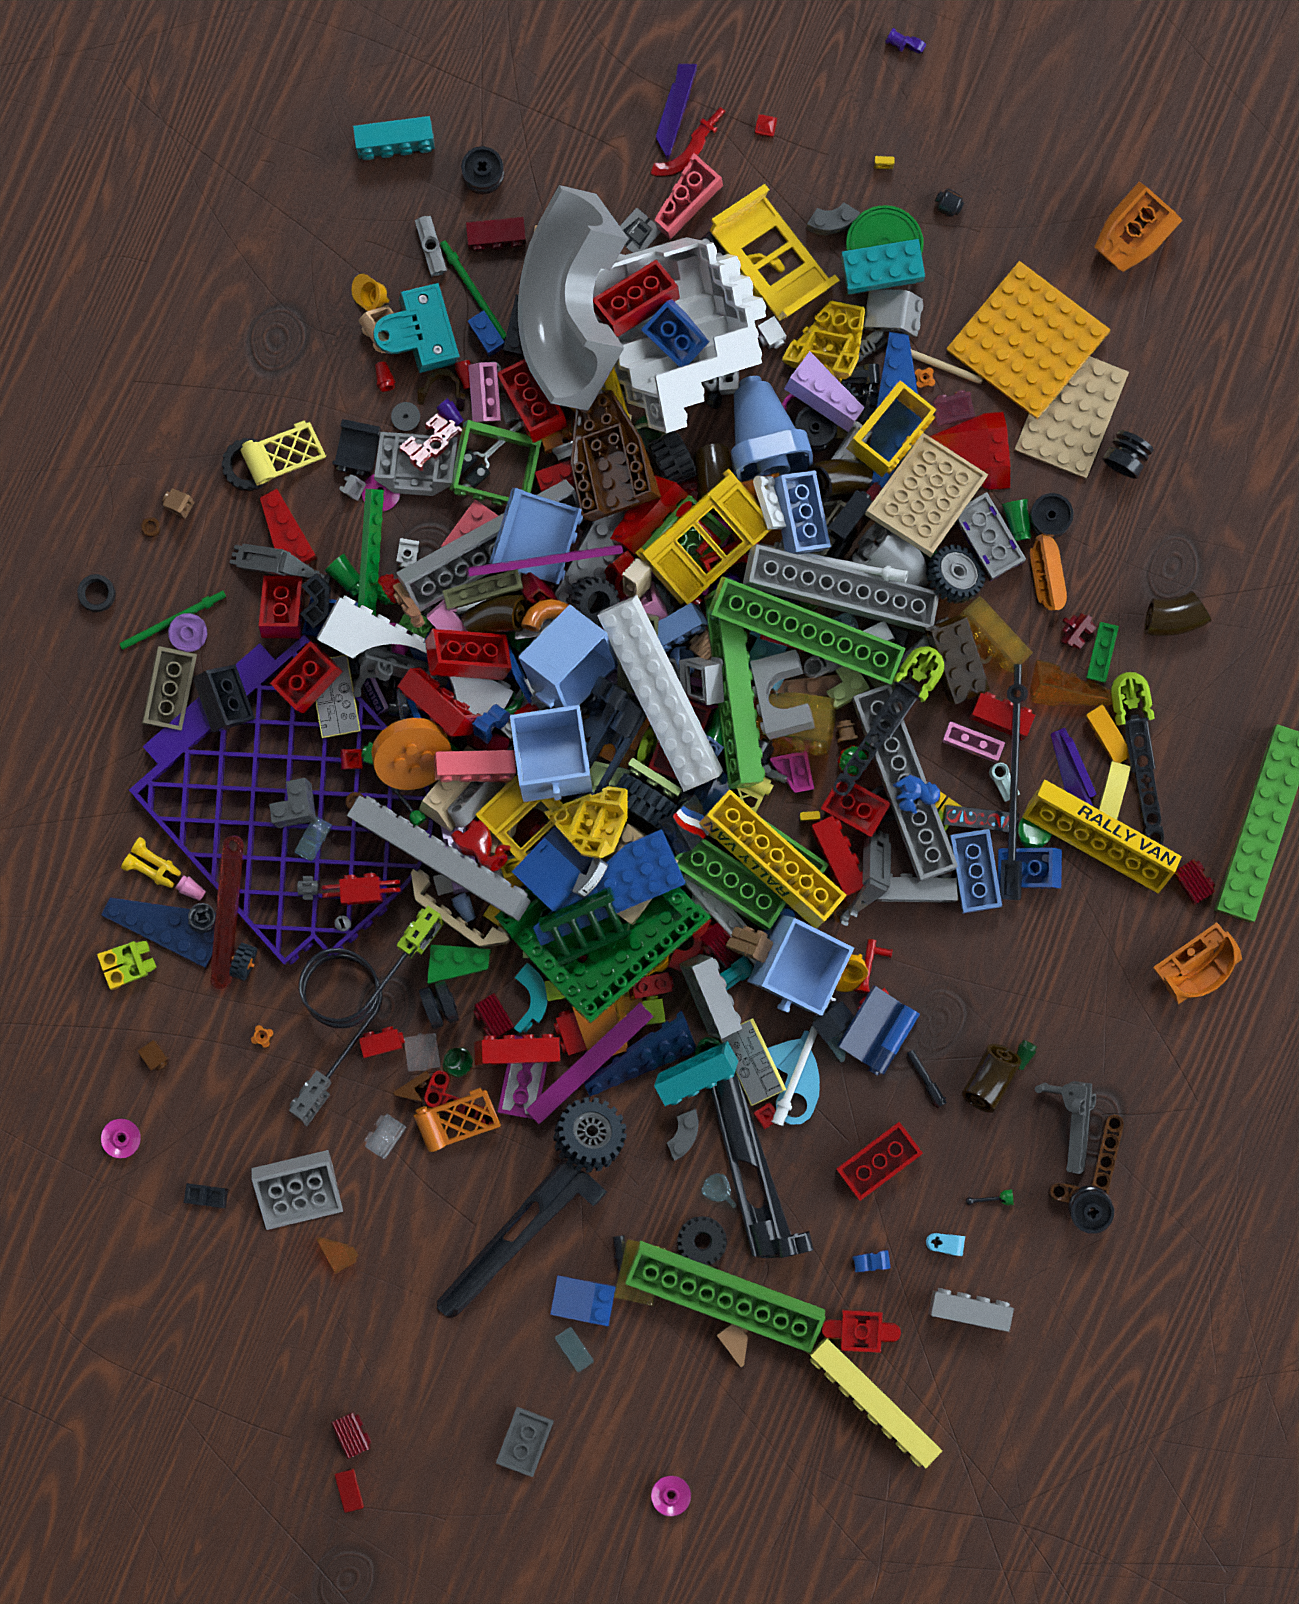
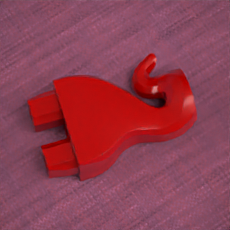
M473 819L466 825L468 830L464 834L460 830H456L451 834L458 851L463 855L476 857L480 865L492 871H497L505 865L508 858L504 851L510 850V845H499L495 849V855L490 857L492 836L488 827L481 820Z

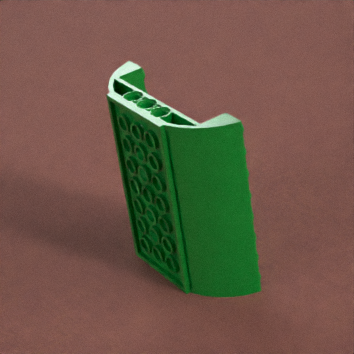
M677 887L651 899L634 925L630 924L632 934H629L627 938L616 940L598 950L585 954L588 958L583 963L578 962V957L570 964L559 965L557 954H560L561 951L556 941L553 940L540 945L533 929L539 923L540 912L545 903L529 888L524 891L528 894L527 898L531 902L519 921L502 911L494 916L537 968L589 1023H592L711 919L710 915L699 904L696 905L680 887ZM617 914L621 924L624 925L623 918ZM609 917L598 921L604 933L615 929ZM591 925L580 929L586 941L597 937ZM573 932L562 937L568 949L579 945Z

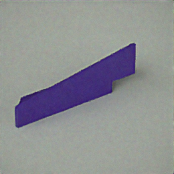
M678 64L676 81L672 83L656 134V140L660 144L666 159L670 158L697 71L696 64Z
M1066 728L1051 733L1065 791L1093 806L1090 798L1097 794L1073 739L1069 737Z

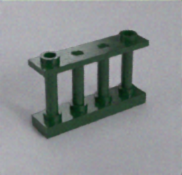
M611 886L539 918V927L542 932H551L561 951L560 954H557L559 965L570 964L580 956L616 940H623L629 934H632L630 924L622 925L612 906L615 898ZM600 907L605 908L615 929L606 933L603 932L594 914V910ZM582 915L587 916L597 937L586 941L576 922V918ZM564 923L569 924L579 945L568 949L558 930V926Z

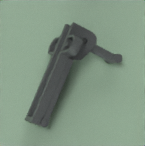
M391 644L369 648L363 651L359 657L361 665L359 669L360 675L353 680V695L355 697L361 696V688L367 678H379L383 681L389 680L391 675L404 678L410 668H421L430 675L429 664L422 660L392 652ZM430 675L440 683L439 688H445L448 683V676Z
M1072 1081L1063 1087L1048 1085L1045 1082L1035 1087L1037 1093L1061 1094L1065 1107L1072 1112L1066 1170L1080 1174L1085 1171L1090 1110L1094 1109L1096 1104V1094L1092 1093V1083Z

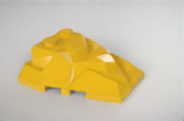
M830 301L815 316L816 321L810 328L806 326L802 330L804 334L797 341L794 339L790 343L782 358L783 362L797 369L810 351L839 382L842 379H847L851 376L859 359L865 308Z

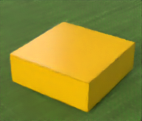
M875 156L874 168H893L894 157Z
M819 811L800 813V822L820 820Z

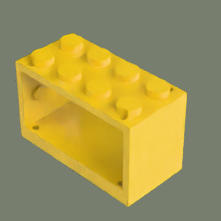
M900 380L853 437L846 449L881 477L885 473L890 475L900 460L903 459L935 419L933 414L937 409ZM895 399H897L923 421L911 436H907L901 444L902 447L888 462L862 440Z

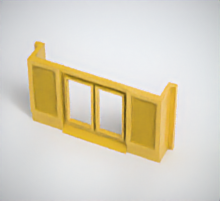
M764 184L711 220L713 225L709 231L727 254L737 256L741 265V274L750 277L755 292L759 297L763 298L778 320L781 321L834 286L840 280L836 275L828 278L765 197L769 189ZM773 227H776L787 243L753 265L742 248ZM792 247L804 264L770 286L758 270Z
M730 469L723 473L725 478L649 547L645 550L640 548L636 552L642 561H646L651 566L653 574L680 604L684 602L687 605L690 604L722 573L772 530L767 528L760 504ZM712 508L717 511L742 540L728 555L720 549L698 523ZM692 526L722 559L707 574L677 541Z
M517 774L475 815L504 845H510L511 849L509 851L521 862L527 856L526 852L554 824L550 820L521 848L507 832L540 801L552 811L562 808L563 803L560 800H554V798L523 802Z

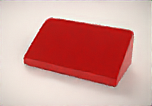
M354 1469L336 1473L335 1478L344 1512L363 1509L364 1505Z

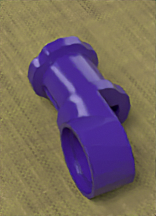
M895 28L891 30L885 41L886 44L890 43L899 48L900 52L907 47L916 53L922 54L926 47L925 42L914 36L905 37L896 32Z

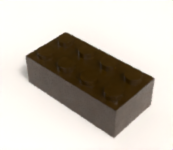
M958 615L924 629L929 646L937 650L942 655L944 661V671L940 679L947 701L957 704L990 690L966 617Z

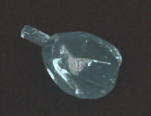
M715 1173L706 1179L701 1189L702 1194L706 1198L716 1202L726 1200L733 1208L737 1205L729 1197L731 1194L730 1185L724 1174Z

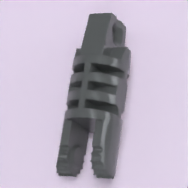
M878 329L865 337V340H861L858 362L862 361L863 357L866 358L868 355H871L872 351L876 352L888 342L886 337H883V330Z

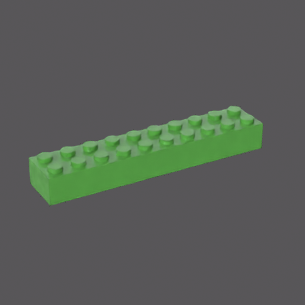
M721 577L707 613L891 685L905 651V647L726 577Z
M714 590L704 597L711 655L723 660L724 702L718 703L728 786L729 789L752 787L763 782L765 771L761 766L762 750L758 743L760 732L756 728L757 711L753 705L755 694L754 690L751 689L752 672L748 666L750 660L749 652L746 651L747 634L743 627L707 614L716 592Z
M1278 724L1272 729L1214 908L1216 912L1249 923L1255 922L1299 786V731Z
M640 1241L626 1275L625 1284L809 1353L812 1351L825 1320V1309Z

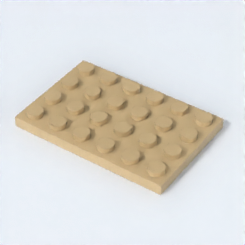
M1089 357L1038 419H1035L1030 414L1028 415L1014 451L1086 479L1129 372Z
M923 433L867 509L865 515L931 557L981 487L988 474Z

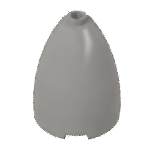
M877 522L859 540V549L857 553L855 552L852 555L855 563L884 568L888 565L894 569L908 571L906 583L923 588L928 585L927 577L929 575H926L928 568L921 551Z

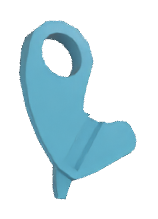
M804 1031L801 1039L787 1041L767 1048L776 1068L788 1074L784 1084L786 1089L809 1031ZM812 1051L809 1053L794 1093H799L806 1099L807 1109L800 1117L795 1118L787 1115L785 1122L791 1125L802 1124L808 1120L819 1098V1072ZM786 1090L780 1092L776 1100V1104L778 1101L783 1099Z

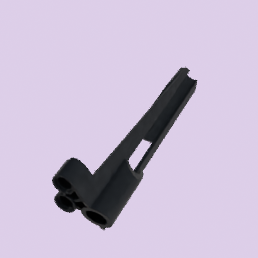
M599 676L590 692L598 696L599 700L606 702L607 705L586 747L589 768L591 769L604 745L613 744L616 754L594 792L563 796L561 800L563 804L588 794L595 795L607 787L647 717L636 697L602 676ZM555 825L544 835V837L555 827Z
M734 1073V1076L729 1080L724 1081L722 1079L716 1082L717 1084L710 1089L752 1256L758 1258H784L813 1251L810 1231L793 1235L790 1233L737 1074ZM737 1161L749 1163L756 1168L764 1198V1204L761 1208L752 1206L747 1200Z
M561 1160L524 1201L517 1212L437 1300V1309L448 1318L459 1315L493 1277L578 1193L594 1206L607 1194V1191L589 1174L577 1171L574 1164L569 1167L566 1165L567 1160ZM535 1201L538 1202L539 1213L513 1242L503 1239Z

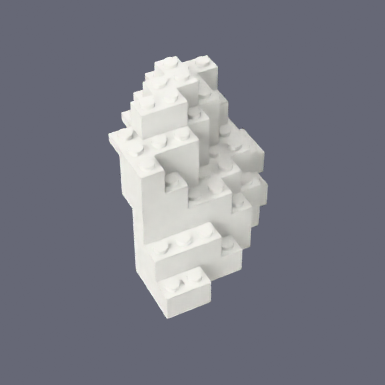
M686 237L628 255L619 254L611 270L601 268L595 281L593 298L657 259L678 285L680 299L675 302L688 314L710 341L689 365L679 367L641 330L653 316L617 337L624 349L614 366L619 383L625 387L627 403L645 408L649 428L665 433L687 427V413L684 407L704 401V388L701 382L762 363V351L758 344L759 335L754 320L766 317L765 302L763 298L753 296V283L750 277L740 274L741 265L737 256L726 254L716 257L717 250L714 243ZM595 314V316H596L598 322L603 324V322H602V321L599 319V317Z

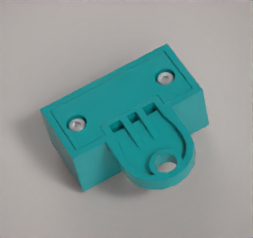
M439 283L401 292L398 299L401 312L386 315L380 318L375 325L373 338L377 347L389 354L413 350L419 373L457 363L460 356ZM386 332L389 339L381 341L378 338V334Z

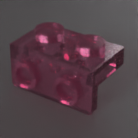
M960 390L948 397L946 394L935 397L936 400L932 402V406L937 409L934 412L937 426L975 418L971 391Z

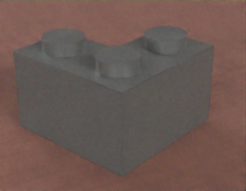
M305 778L286 781L288 800L269 804L272 824L282 828L316 821L312 783Z

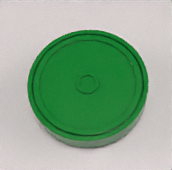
M888 205L875 206L862 212L851 224L846 239V251L919 239L922 255L923 235L916 220L906 211Z

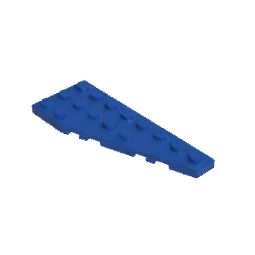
M889 332L876 409L900 380L917 393L909 335ZM895 399L873 426L870 447L890 462L902 447L901 444L907 436H911L920 425L922 419L899 400ZM907 454L900 460L890 475L885 473L881 477L873 471L870 487L875 482L884 487Z
M663 829L622 847L606 862L608 867L605 874L586 897L611 886L615 898L612 906L615 912L619 913L686 884ZM573 892L556 911L584 898ZM604 907L594 910L598 921L609 917ZM585 915L576 918L580 929L591 925ZM539 923L533 927L540 945L555 940L551 932H542ZM564 923L558 926L562 937L572 933L569 924Z

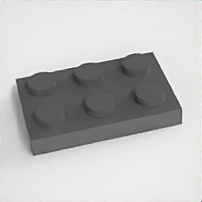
M517 1406L496 1463L533 1477L554 1420Z

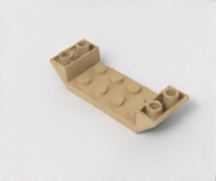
M414 869L412 870L415 900L424 908L430 906L440 913L446 924L479 948L504 945L510 942L509 934L501 927L497 929L492 927L487 936L482 939L484 935L475 928L471 931L467 928L468 924L460 917L455 919L451 916L452 912L445 906L441 905V907L435 905L436 901L427 893L423 896L431 885V882L428 880L430 877L420 869L418 872Z

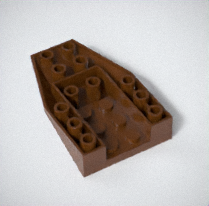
M609 390L598 394L589 410L576 408L571 466L580 509H582V516L593 522L660 498L661 495L642 438L614 392Z

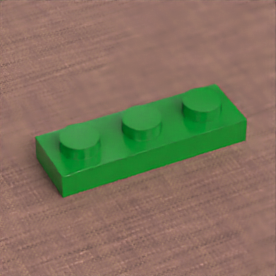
M1099 622L1086 679L1106 683L1119 626Z

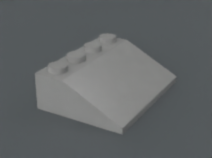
M329 1150L252 1168V1182L266 1230L343 1212Z

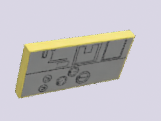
M347 655L330 657L343 672L316 700L322 739L361 732Z
M752 1018L741 1024V1030L721 1039L722 1043L729 1042L738 1059L736 1074L751 1106L787 1090Z

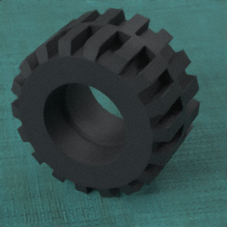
M589 576L584 577V579L580 578L577 580V583H573L571 585L572 590L567 592L569 598H566L568 604L599 627L603 626L597 615L620 602V598L616 597L618 591L614 590L615 586L613 584H610L609 581ZM596 592L598 604L593 611L589 612L587 607L588 599L592 593Z

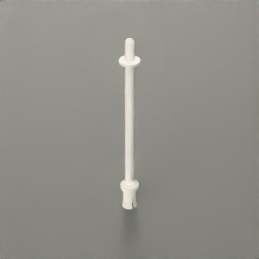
M775 542L774 546L759 543L762 546L785 551V548L780 547L779 542ZM811 553L799 554L800 556L865 573L880 575L884 578V581L894 580L906 583L908 578V571L894 569L888 565L884 568H878Z
M831 996V998H830V1000H829V1002H828V1004H827V1006H826V1009H825V1011H824L823 1014L826 1013V1010H827V1008H828L829 1003L836 1001V999L833 998L832 996ZM813 1026L810 1029L785 1095L776 1104L778 1107L771 1122L777 1125H784L788 1111L792 1109L790 1101L817 1036V1031Z

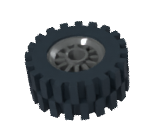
M624 773L615 786L627 789L628 814L655 831L662 829L658 822L660 819L673 815L679 809L678 806L665 796L631 775Z
M589 1097L583 1098L580 1103L578 1099L573 1102L572 1106L568 1105L562 1113L554 1129L553 1141H557L554 1146L555 1150H561L559 1154L560 1159L563 1160L566 1157L568 1159L566 1165L569 1167L573 1163L577 1165L575 1169L577 1171H581L582 1167L586 1168V1173H591L593 1168L598 1172L602 1170L603 1166L605 1168L610 1166L612 1161L614 1162L625 1144L624 1141L627 1134L624 1132L626 1124H621L624 1119L621 1114L616 1116L615 1113L618 1109L614 1106L612 1109L607 1107L609 1102L604 1100L603 1104H600L599 1098H594L592 1102H589ZM587 1131H592L595 1136L588 1135Z

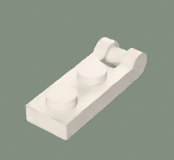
M756 476L753 484L767 528L782 529L786 527L774 489L775 479L772 476Z

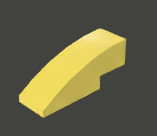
M1112 761L1098 810L1117 820L1131 766Z

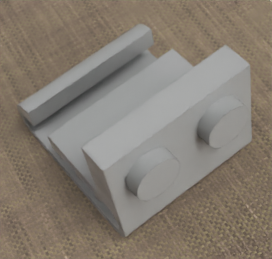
M878 289L869 291L863 328L875 331L876 328H880L883 331H902L910 337H917L918 330L920 329L923 299L907 290Z

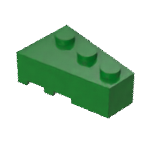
M431 945L427 984H434L443 980L489 970L491 950Z

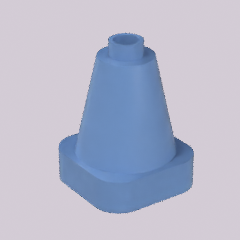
M749 376L739 382V388L734 392L735 446L731 450L733 474L741 482L754 479L756 476H766L777 472L779 476L806 472L808 467L813 464V454L806 431L795 428L770 383L762 381L759 376Z

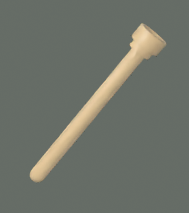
M911 349L913 359L977 384L983 381V378L976 374Z

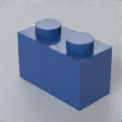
M484 310L468 320L469 327L489 357L504 348L505 342Z

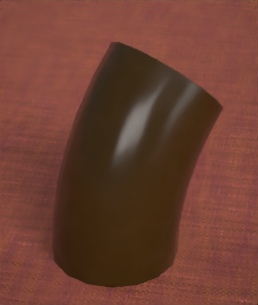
M716 443L703 446L694 454L693 459L697 477V502L725 478L723 473L727 469H730L733 473L729 449L723 444Z
M849 459L820 461L810 465L806 471H816L821 499L833 496L852 497L857 490L859 492H867L873 477V470L864 462Z
M1193 591L1172 599L1153 598L1147 609L1144 633L1145 635L1152 636L1180 635L1201 628L1210 623L1212 619L1203 603Z
M523 595L493 597L476 604L464 612L461 616L462 623L468 632L493 634L521 632L524 629L521 623L529 609V603Z
M989 1044L961 1092L963 1098L981 1111L987 1113L994 1112L1021 1064L1020 1057L1003 1045Z

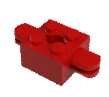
M375 873L363 874V878H357L356 875H344V879H339V884L321 886L322 890L340 889V892L323 893L322 898L340 897L341 904L382 903L383 894L401 892V888L382 889V886L399 885L400 880L382 881Z
M842 1309L841 1320H826L821 1328L826 1338L840 1339L841 1351L881 1353V1342H895L901 1335L898 1325L882 1322L883 1313L880 1311Z

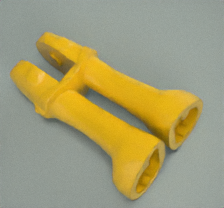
M141 837L136 840L131 852L159 867V869L151 868L130 853L121 865V869L125 871L137 870L153 879L157 885L161 884L172 888L174 883L162 876L165 870L178 877L181 875V871L173 865L172 861H166L146 848V841Z

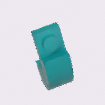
M528 963L515 977L528 989L531 997L529 1010L514 1027L520 1034L522 1031L526 1033L533 1025L532 1019L540 1023L548 1005L544 980Z

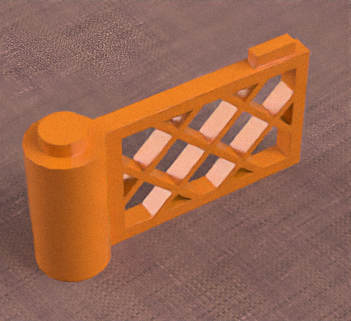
M481 1088L470 1091L469 1096L434 1108L423 1106L416 1110L414 1119L429 1152L437 1151L446 1145L501 1126L486 1090L482 1091ZM483 1096L486 1102L484 1109L473 1104L476 1098ZM464 1104L469 1107L466 1115L455 1111L457 1105ZM471 1108L482 1112L479 1121L468 1116ZM442 1110L450 1112L449 1120L441 1119L438 1112ZM453 1114L464 1119L461 1127L450 1123ZM483 1115L491 1116L494 1123L490 1125L482 1123ZM468 1120L477 1124L475 1130L468 1131L464 1129L465 1121ZM448 1126L459 1131L457 1136L449 1139L446 1132Z

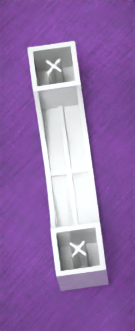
M345 595L343 599L338 597L317 636L319 641L351 658L369 648L384 644L407 645L427 654L423 637L415 633L412 636L407 634L408 629L397 623L395 627L390 625L389 619L380 614L378 617L372 615L373 611L363 605L360 608L355 606L356 601ZM448 676L454 699L470 706L468 710L475 715L477 713L481 715L484 712L488 713L489 709L495 704L504 709L514 692L510 689L511 685L502 680L496 682L492 679Z

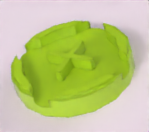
M652 727L646 730L638 749L637 761L643 765L649 764L651 761L649 756L651 753L654 754L658 743V738Z

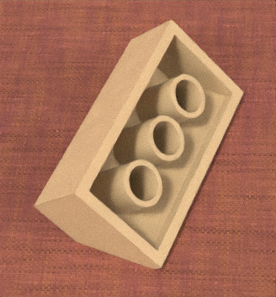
M467 745L463 751H476V750H474V749L471 748L469 745ZM439 780L422 800L419 810L451 833L456 824L448 813V808L472 781L440 782Z

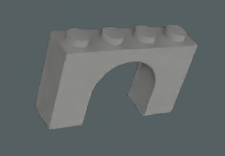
M796 649L750 661L752 668L749 670L752 672V680L755 681L756 685L753 686L755 698L759 699V704L756 705L759 716L763 718V722L760 723L763 734H766L769 739L815 728L812 711L808 703L788 709H779L772 706L769 702L770 691L778 681L803 674L800 657Z

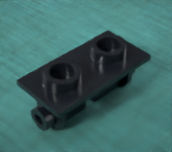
M872 384L862 386L858 392V402L864 407V410L857 422H863V425L876 410L869 408L870 405H877L879 395L878 388L871 387Z

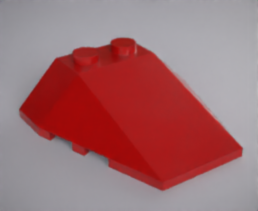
M1004 412L984 413L929 436L987 473L988 476L981 487L988 490L1010 489V455Z

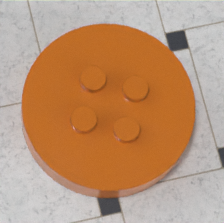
M408 718L389 725L377 736L372 746L371 756L375 771L385 784L396 789L414 790L426 787L437 781L435 780L434 755L436 752H451L452 750L447 734L441 726L423 718Z

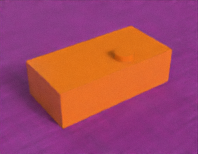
M615 1003L592 1023L586 1021L573 1007L587 1051L621 1021ZM627 1041L613 1055L627 1051L626 1049L630 1047L629 1042Z

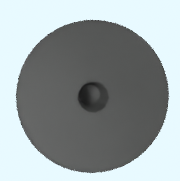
M402 402L394 407L391 419L396 428L409 431L418 425L420 412L414 404Z

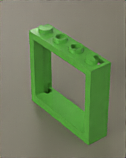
M471 420L465 421L455 460L452 485L449 490L455 491L454 494L458 496H466L467 494L473 496L474 500L484 501L486 499L492 501L491 503L494 505H507L509 497L458 485L469 432L530 448L521 490L531 493L542 439L532 443L530 437L525 434Z

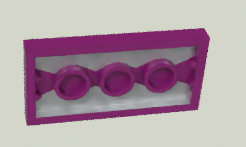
M515 1035V1039H522L521 1036ZM548 1062L507 1063L498 1107L499 1113L534 1119L526 1109L542 1094Z

